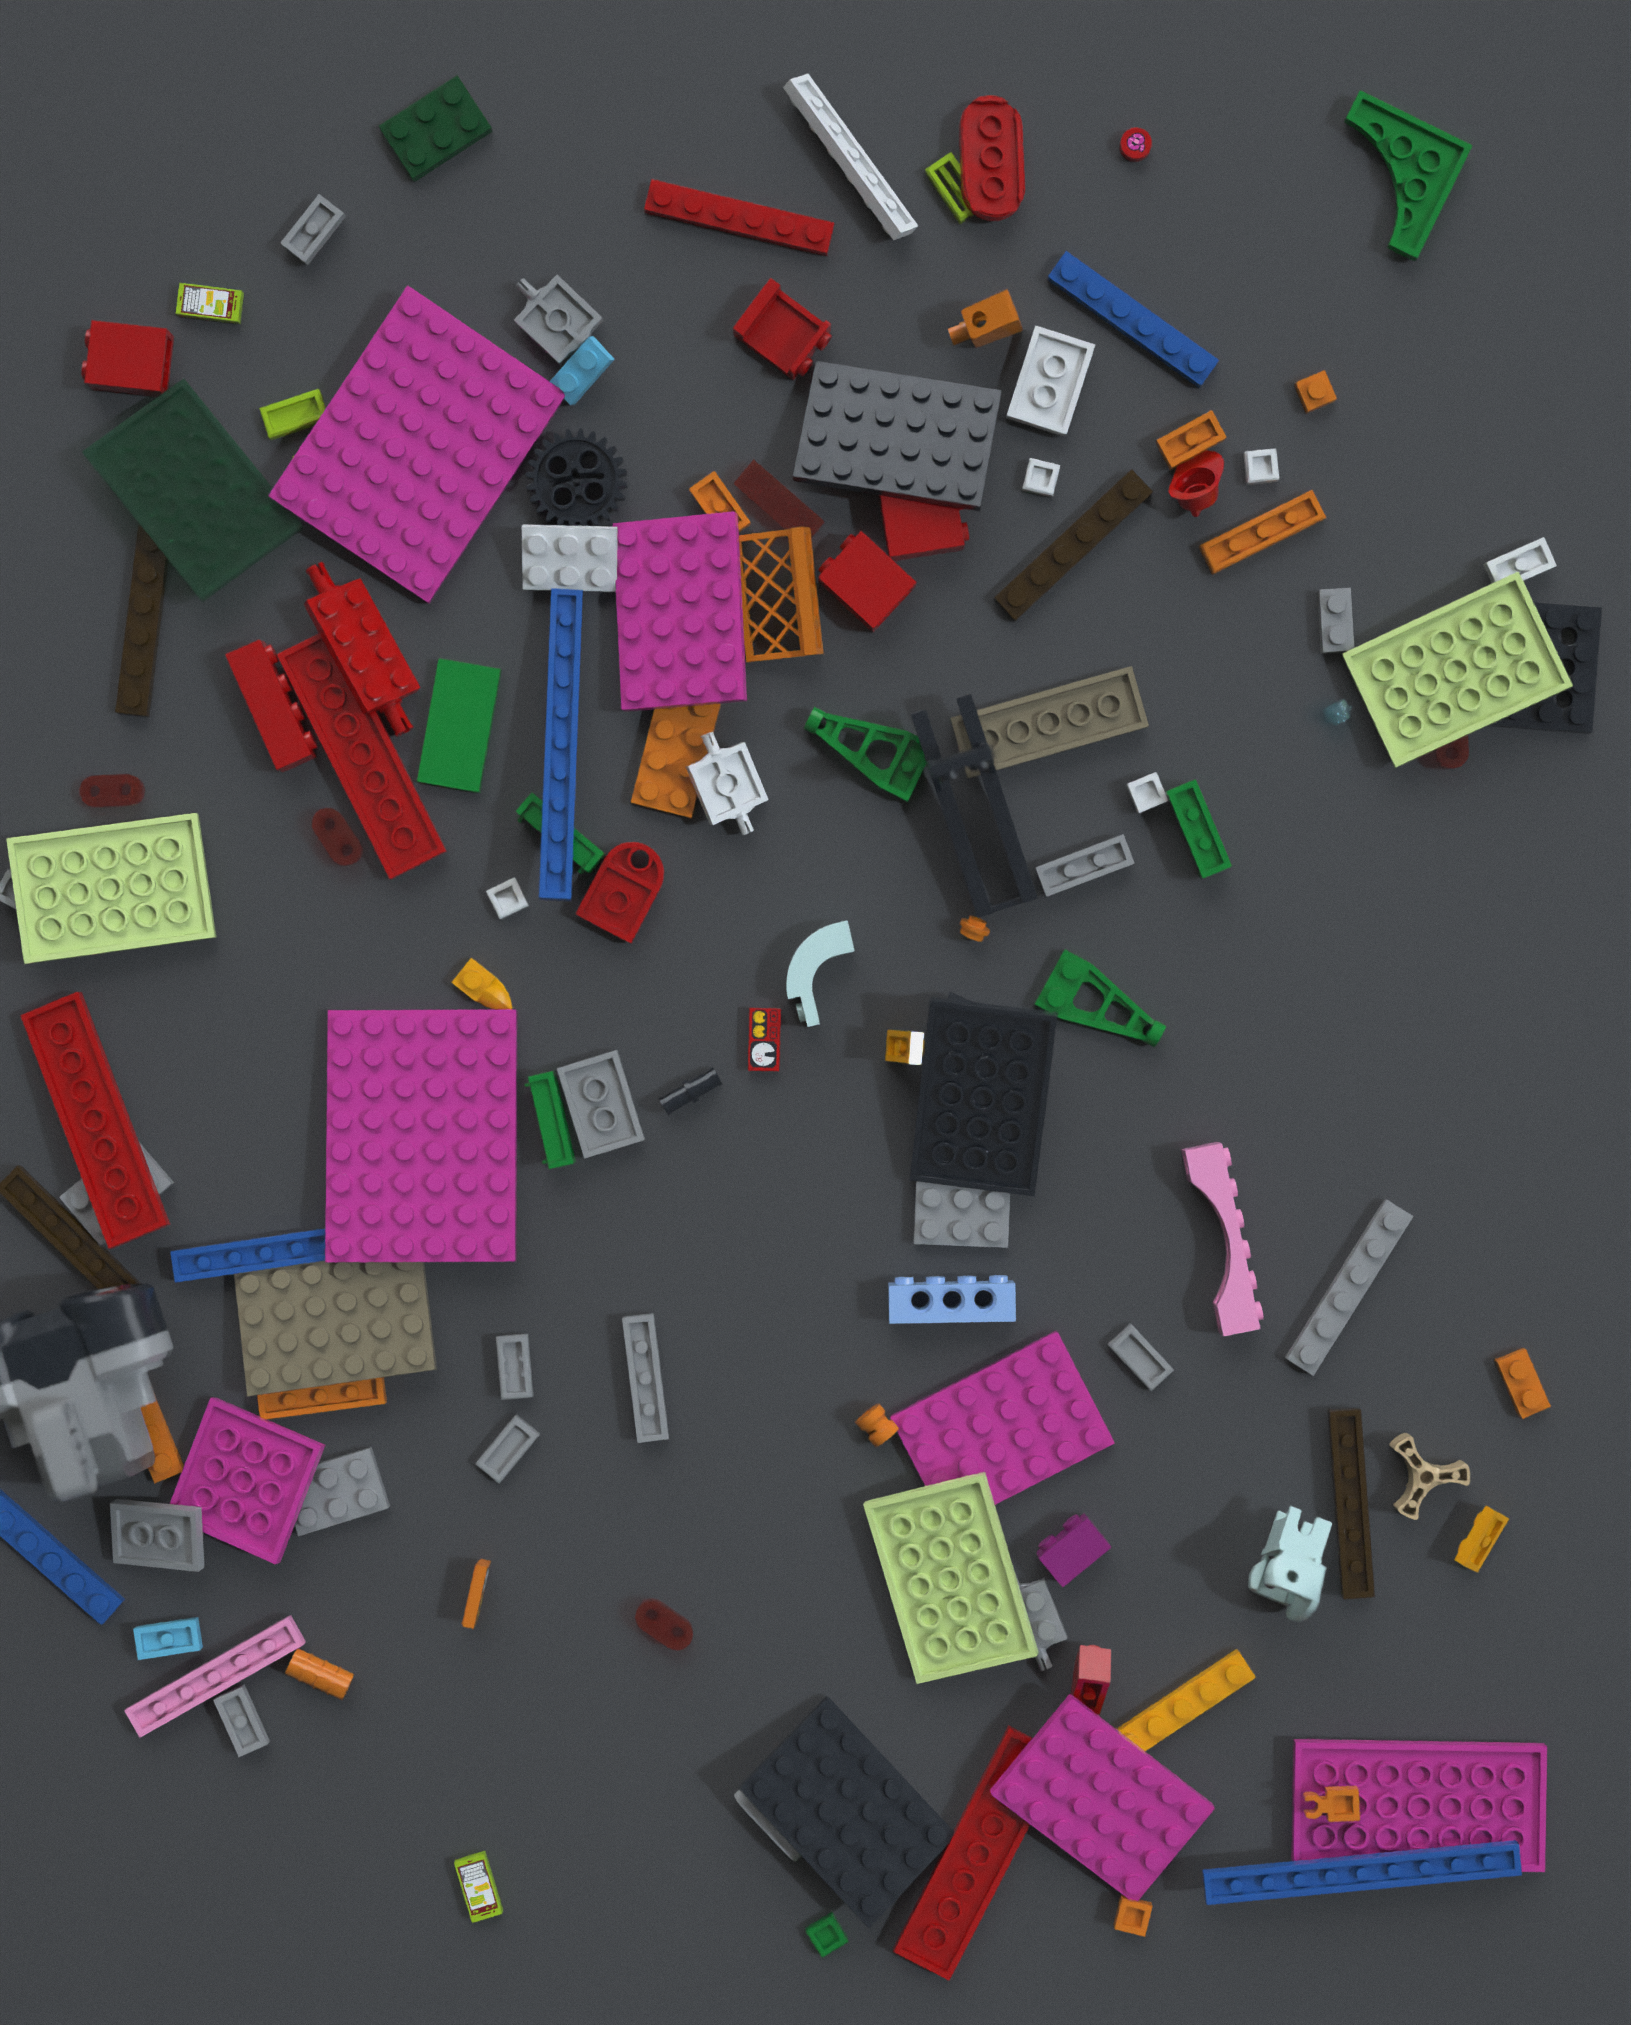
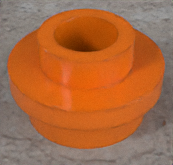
M970 915L968 919H961L960 925L962 927L959 932L967 938L982 942L984 937L989 935L990 929L986 927L987 922L985 920Z

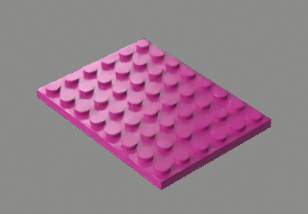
M407 285L268 496L429 604L562 404L565 395L560 388Z
M328 1010L325 1262H515L517 1221V1010Z

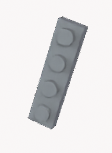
M654 1313L625 1316L622 1318L637 1443L669 1439Z

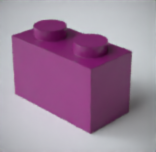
M1085 1513L1080 1517L1077 1514L1070 1517L1063 1524L1064 1530L1055 1537L1053 1534L1047 1536L1038 1545L1040 1548L1036 1552L1038 1558L1062 1587L1067 1585L1111 1548L1107 1539Z

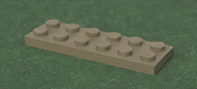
M1132 666L977 710L986 741L991 745L995 758L993 760L996 771L1149 727ZM962 716L951 717L950 722L959 753L972 749ZM969 767L964 768L967 779L981 776L979 770L971 772Z

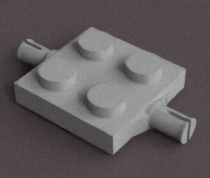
M558 275L546 286L538 290L523 278L520 280L521 284L518 282L515 288L528 301L525 309L514 319V322L561 366L579 349L588 337H591L593 331L604 320Z
M1045 1578L1031 1583H1019L1018 1581L1038 1649V1655L1035 1658L1040 1671H1044L1045 1665L1047 1669L1052 1667L1046 1649L1052 1644L1066 1640L1067 1633Z

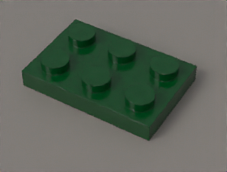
M458 75L379 125L381 132L414 182L493 132L492 127Z

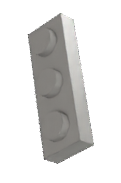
M1123 834L1040 865L1034 869L1044 895L1048 897L1135 863Z

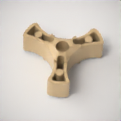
M1408 1433L1397 1436L1389 1444L1391 1448L1403 1457L1408 1468L1406 1490L1393 1504L1396 1510L1408 1518L1418 1519L1422 1499L1435 1486L1448 1482L1460 1483L1468 1486L1470 1483L1468 1464L1462 1460L1449 1465H1433L1424 1461L1415 1448L1414 1438Z

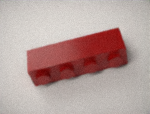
M259 639L225 654L276 770L283 773L317 758L313 750L318 748L311 731L305 732L301 723V720L305 719L304 714L297 702L292 703L288 694L292 688L284 673L279 674L275 663L279 662V658L271 644L267 646L265 642Z

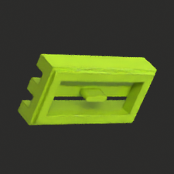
M952 152L926 168L925 174L959 224H961L966 218L974 214L965 205L960 188L944 166L949 163L961 181L960 164ZM938 170L944 178V180L946 181V183L949 185V187L951 188V190L953 191L961 205L964 207L965 210L963 212L958 207V205L956 204L948 190L945 188V186L943 185L935 171Z

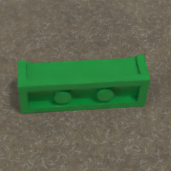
M1196 779L1166 791L1165 794L1170 800L1200 872L1198 873L1199 878L1203 879L1232 867Z
M531 792L516 810L520 815L517 821L522 824L526 820L542 833L543 801ZM574 828L573 860L581 866L577 872L582 874L586 870L591 874L606 854Z
M556 1071L529 1076V1083L524 1084V1086H530L547 1157L546 1160H542V1164L548 1163L549 1169L574 1164L576 1158Z

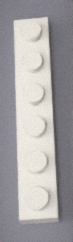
M806 74L790 79L783 88L789 95L792 104L799 109L811 130L818 135L826 146L829 155L839 164L847 180L855 186L864 199L866 206L873 211L881 222L884 231L893 240L911 234L918 227L917 223L810 75Z

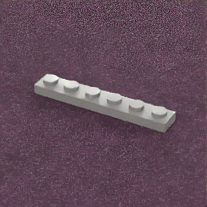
M1387 1199L1383 1200L1285 1357L1287 1360L1314 1376L1412 1220L1413 1216Z

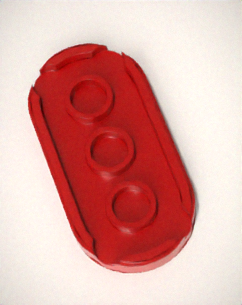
M995 95L981 96L972 101L964 110L959 121L962 198L967 208L974 215L987 221H1000L1013 215L1019 208L1025 194L1022 120L1018 111L1013 109L1007 100Z

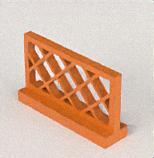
M796 527L786 530L739 535L746 662L824 654L810 528ZM788 536L789 550L783 558H780L769 548L776 538ZM762 539H769L766 544L760 541ZM754 541L762 548L752 562L743 556L742 542ZM766 552L779 562L769 577L756 567ZM789 558L791 560V566L788 563H786ZM744 563L749 566V567L746 569V571H745V569H744ZM783 566L792 573L793 578L786 591L773 581ZM752 570L766 580L756 594L746 587V578ZM769 584L783 594L773 608L759 598ZM793 589H794V597L790 595V593H791V591H792ZM747 594L752 597L749 603ZM786 598L796 606V614L790 622L776 612ZM756 601L769 611L759 626L750 619L749 610ZM772 616H775L786 626L776 640L763 630ZM796 621L798 624V629L793 626ZM751 626L756 629L753 634L751 633ZM789 630H792L799 636L800 650L789 651L780 644ZM761 633L773 644L765 654L754 655L753 641ZM776 647L782 651L778 653H772Z

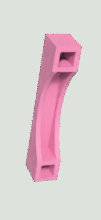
M1220 1142L1181 1149L1187 1180L1198 1188L1211 1203L1224 1233L1226 1247L1225 1272L1220 1289L1213 1300L1218 1331L1224 1337L1261 1329L1259 1320L1264 1319L1260 1302H1255L1253 1290L1257 1289V1282L1254 1271L1248 1270L1246 1259L1251 1258L1250 1248L1247 1240H1242L1240 1228L1244 1227V1219L1241 1209L1236 1210L1233 1198L1238 1197L1237 1186L1234 1178L1229 1179L1227 1169L1228 1166L1232 1165L1229 1149L1223 1148Z

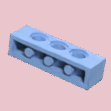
M1007 1275L989 1276V1281H976V1276H958L957 1281L945 1282V1277L943 1276L926 1277V1282H914L913 1277H895V1283H888L889 1324L1016 1322L1015 1283L1013 1280L1008 1281ZM981 1290L989 1291L992 1296L990 1303L986 1306H978L974 1302L976 1293ZM918 1291L927 1293L929 1296L928 1303L924 1307L914 1306L911 1303L914 1293ZM948 1291H956L960 1294V1301L954 1307H948L943 1303V1296Z

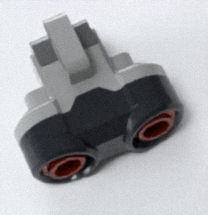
M148 1283L126 1284L71 1295L61 1299L59 1303L60 1308L35 1315L30 1310H25L0 1321V1419H3L12 1448L31 1443L45 1489L53 1501H67L92 1493L97 1487L132 1477L152 1466L155 1462L153 1445L140 1407L157 1401L147 1371L164 1365L162 1359L170 1356L174 1347L154 1286Z

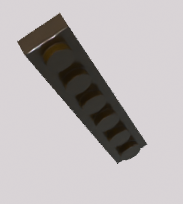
M1131 469L994 597L996 603L1014 622L1018 620L1141 505L1153 491Z
M138 525L115 712L118 714L150 716L172 531L170 529Z
M21 1165L16 1166L0 1183V1193L97 1289L140 1283Z
M1359 1407L1328 1409L1341 1597L1343 1600L1375 1597L1362 1413Z

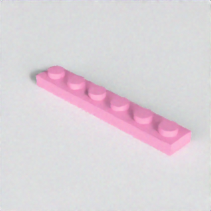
M289 1615L132 1704L124 1711L139 1738L303 1646L306 1641L292 1616Z

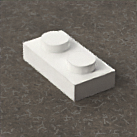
M1544 537L1483 564L1491 583H1495L1518 571L1522 580L1525 581L1557 566Z

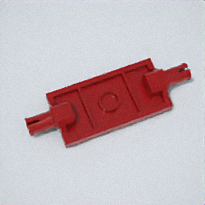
M324 562L318 563V567L316 564L312 565L305 572L319 595L307 599L303 605L364 715L375 710L384 713L396 737L401 736L402 732L405 734L411 731L414 726L409 721L401 703L403 702L402 699L418 692L421 687L364 583L359 578L342 586H335Z

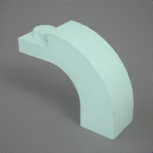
M848 920L825 926L811 934L799 946L789 965L786 982L788 999L801 997L802 1003L796 1004L800 1022L806 1021L807 1027L820 1024L812 992V981L816 970L829 958L855 951Z

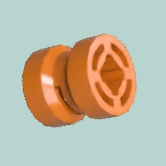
M880 1403L867 1410L855 1422L860 1430L866 1431L869 1434V1441L874 1447L883 1444L899 1429L893 1420L887 1419L885 1410Z

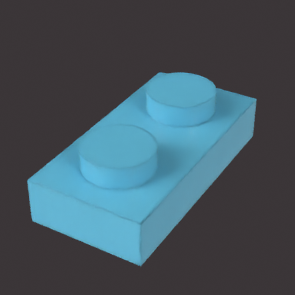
M594 336L588 337L550 382L563 391L564 399L570 405H574L615 359Z
M198 1617L141 1625L133 1629L138 1660L200 1651L203 1648Z

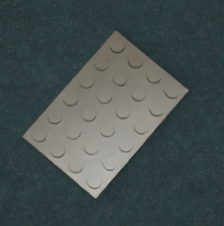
M319 1261L234 1274L247 1396L437 1370L424 1262Z

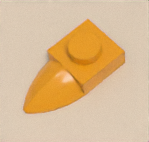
M470 958L452 981L455 986L475 1002L494 1010L513 1008L509 993L502 982L473 958Z

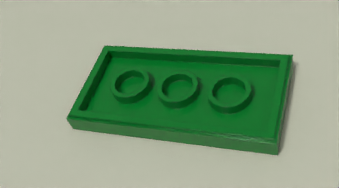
M442 658L438 659L417 778L418 783L480 793L501 669Z

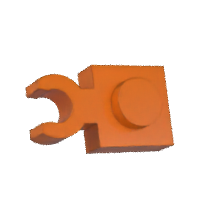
M1357 1786L1325 1787V1796H1319L1312 1791L1303 1793L1305 1801L1316 1802V1806L1313 1809L1304 1810V1815L1309 1819H1316L1322 1813H1326L1328 1822L1360 1821L1359 1789Z

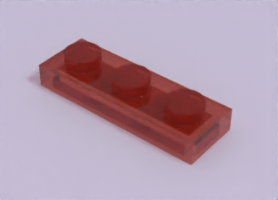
M754 459L733 483L785 529L809 527L812 539L826 523Z

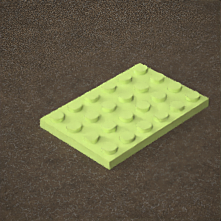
M1519 571L1342 654L1394 768L1573 686Z
M198 813L6 838L24 964L216 938Z
M985 1472L865 1501L863 1504L917 1684L1038 1655L1035 1638Z

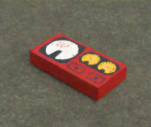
M749 1009L748 1071H779L781 1009Z

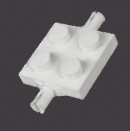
M713 731L702 735L701 738L708 754L700 761L686 766V770L709 824L715 825L726 819H736L742 835L753 832L754 828L747 813L756 805L769 799L745 742H740L729 748H719Z

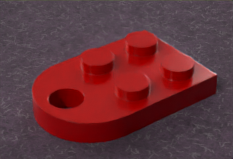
M626 842L614 847L606 855L576 915L632 944L664 882V866L659 855L651 847L639 842ZM637 851H644L649 856L648 865L642 869L635 868L631 862L632 855Z

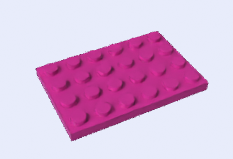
M733 511L613 523V527L618 529L617 580L615 582L621 710L629 712L747 701L738 514Z
M1057 1330L890 1415L891 1420L899 1427L897 1432L925 1486L985 1472L995 1505L1115 1443Z
M1071 1694L1067 1696L990 1789L992 1796L1125 1897L1136 1901L1142 1897L1215 1809L1213 1803Z

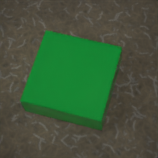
M833 1912L806 1927V1933L821 1958L849 1942L846 1933Z

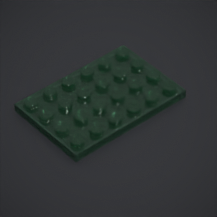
M184 378L82 451L84 457L202 603L303 529V525L292 512L269 498L268 495L273 489Z

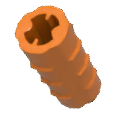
M299 1648L296 1649L285 1672L286 1675L297 1679L299 1682H304L312 1686L313 1689L317 1688L327 1693V1695L330 1694L341 1700L344 1699L355 1675L342 1669L341 1666L333 1665L327 1662V1660L320 1659L314 1656L313 1653L309 1654Z

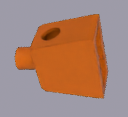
M1008 289L961 310L964 321L947 327L953 345L971 339L975 347H980L1024 331ZM986 321L984 326L976 327L979 322Z

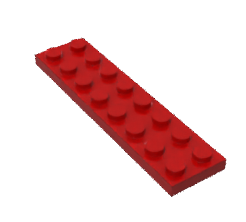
M318 633L278 653L277 656L389 879L392 880L446 853L447 850L378 712L375 710L366 715L363 714L320 634Z
M77 991L20 1015L108 1249H114L169 1226L170 1222L82 992Z
M1009 1725L958 1821L949 1844L944 1848L893 1947V1952L949 1981L1030 1826L1027 1821L992 1796L990 1792L994 1784L1033 1739Z

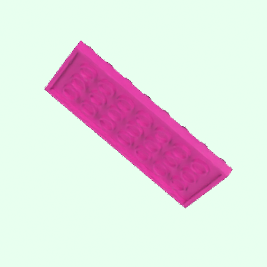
M1293 1739L1291 1861L1516 1840L1520 1847L1522 1872H1545L1547 1746L1544 1743ZM1357 1786L1359 1789L1360 1821L1328 1822L1326 1813H1322L1316 1819H1309L1304 1815V1810L1313 1809L1316 1806V1802L1305 1801L1303 1793L1312 1791L1319 1796H1325V1787Z

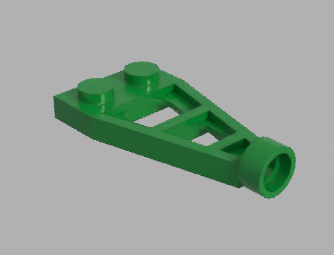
M816 707L813 708L803 728L820 737L878 788L908 802L926 765V759L917 735L906 730L825 713ZM822 719H825V728L818 729ZM848 727L864 733L865 740L859 751L854 752L839 742L838 736L843 728ZM882 740L891 742L896 746L897 753L888 769H879L867 758L866 751L871 742Z
M1066 949L1062 952L1034 1004L1045 1011L1058 1012V1018L1140 1039L1154 1048L1166 1029V1025L1153 1020L1093 964ZM1084 982L1092 983L1103 994L1104 1001L1100 1009L1095 1012L1078 1009L1073 1004V999ZM1112 1001L1119 1002L1131 1012V1017L1126 1025L1121 1026L1105 1019L1104 1014ZM1151 1025L1146 1035H1144V1026Z

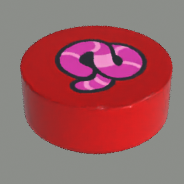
M1139 127L1130 128L1121 138L1120 152L1128 161H1142L1151 150L1152 139L1146 130Z

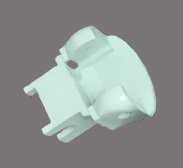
M1290 1506L1287 1514L1277 1511L1266 1547L1263 1548L1261 1553L1263 1555L1261 1561L1254 1565L1249 1573L1248 1587L1249 1590L1258 1595L1287 1606V1618L1294 1622H1301L1311 1616L1319 1603L1326 1567L1321 1565V1556L1332 1523L1316 1517L1314 1524L1306 1521L1303 1522L1299 1532L1298 1522L1301 1510Z

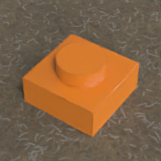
M1325 370L1294 384L1306 414L1337 400Z
M1121 1895L1113 1924L1114 1929L1145 1937L1153 1907L1152 1903L1140 1899L1138 1901L1128 1899Z

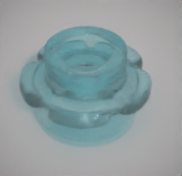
M1345 698L1329 705L1322 711L1326 717L1325 723L1332 721L1334 726L1346 721L1351 717L1349 711L1353 706L1348 705Z

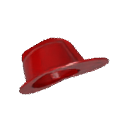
M1206 450L1178 465L1168 493L1178 501L1182 509L1190 511L1193 517H1199L1203 509L1209 508L1217 501L1219 482L1224 470V459L1219 453Z

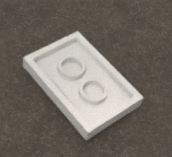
M1035 325L1006 418L1066 437L1095 344Z
M523 525V590H551V588L616 592L617 527Z

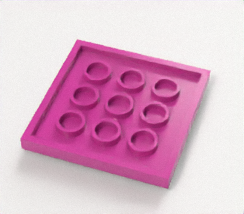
M210 1398L170 1504L202 1507L204 1533L273 1564H278L281 1562L325 1444L272 1421L260 1418L256 1414L219 1398Z

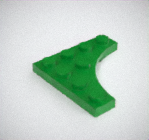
M1360 90L1344 123L1364 135L1374 145L1386 163L1393 181L1396 197L1395 224L1387 248L1415 262L1473 145Z

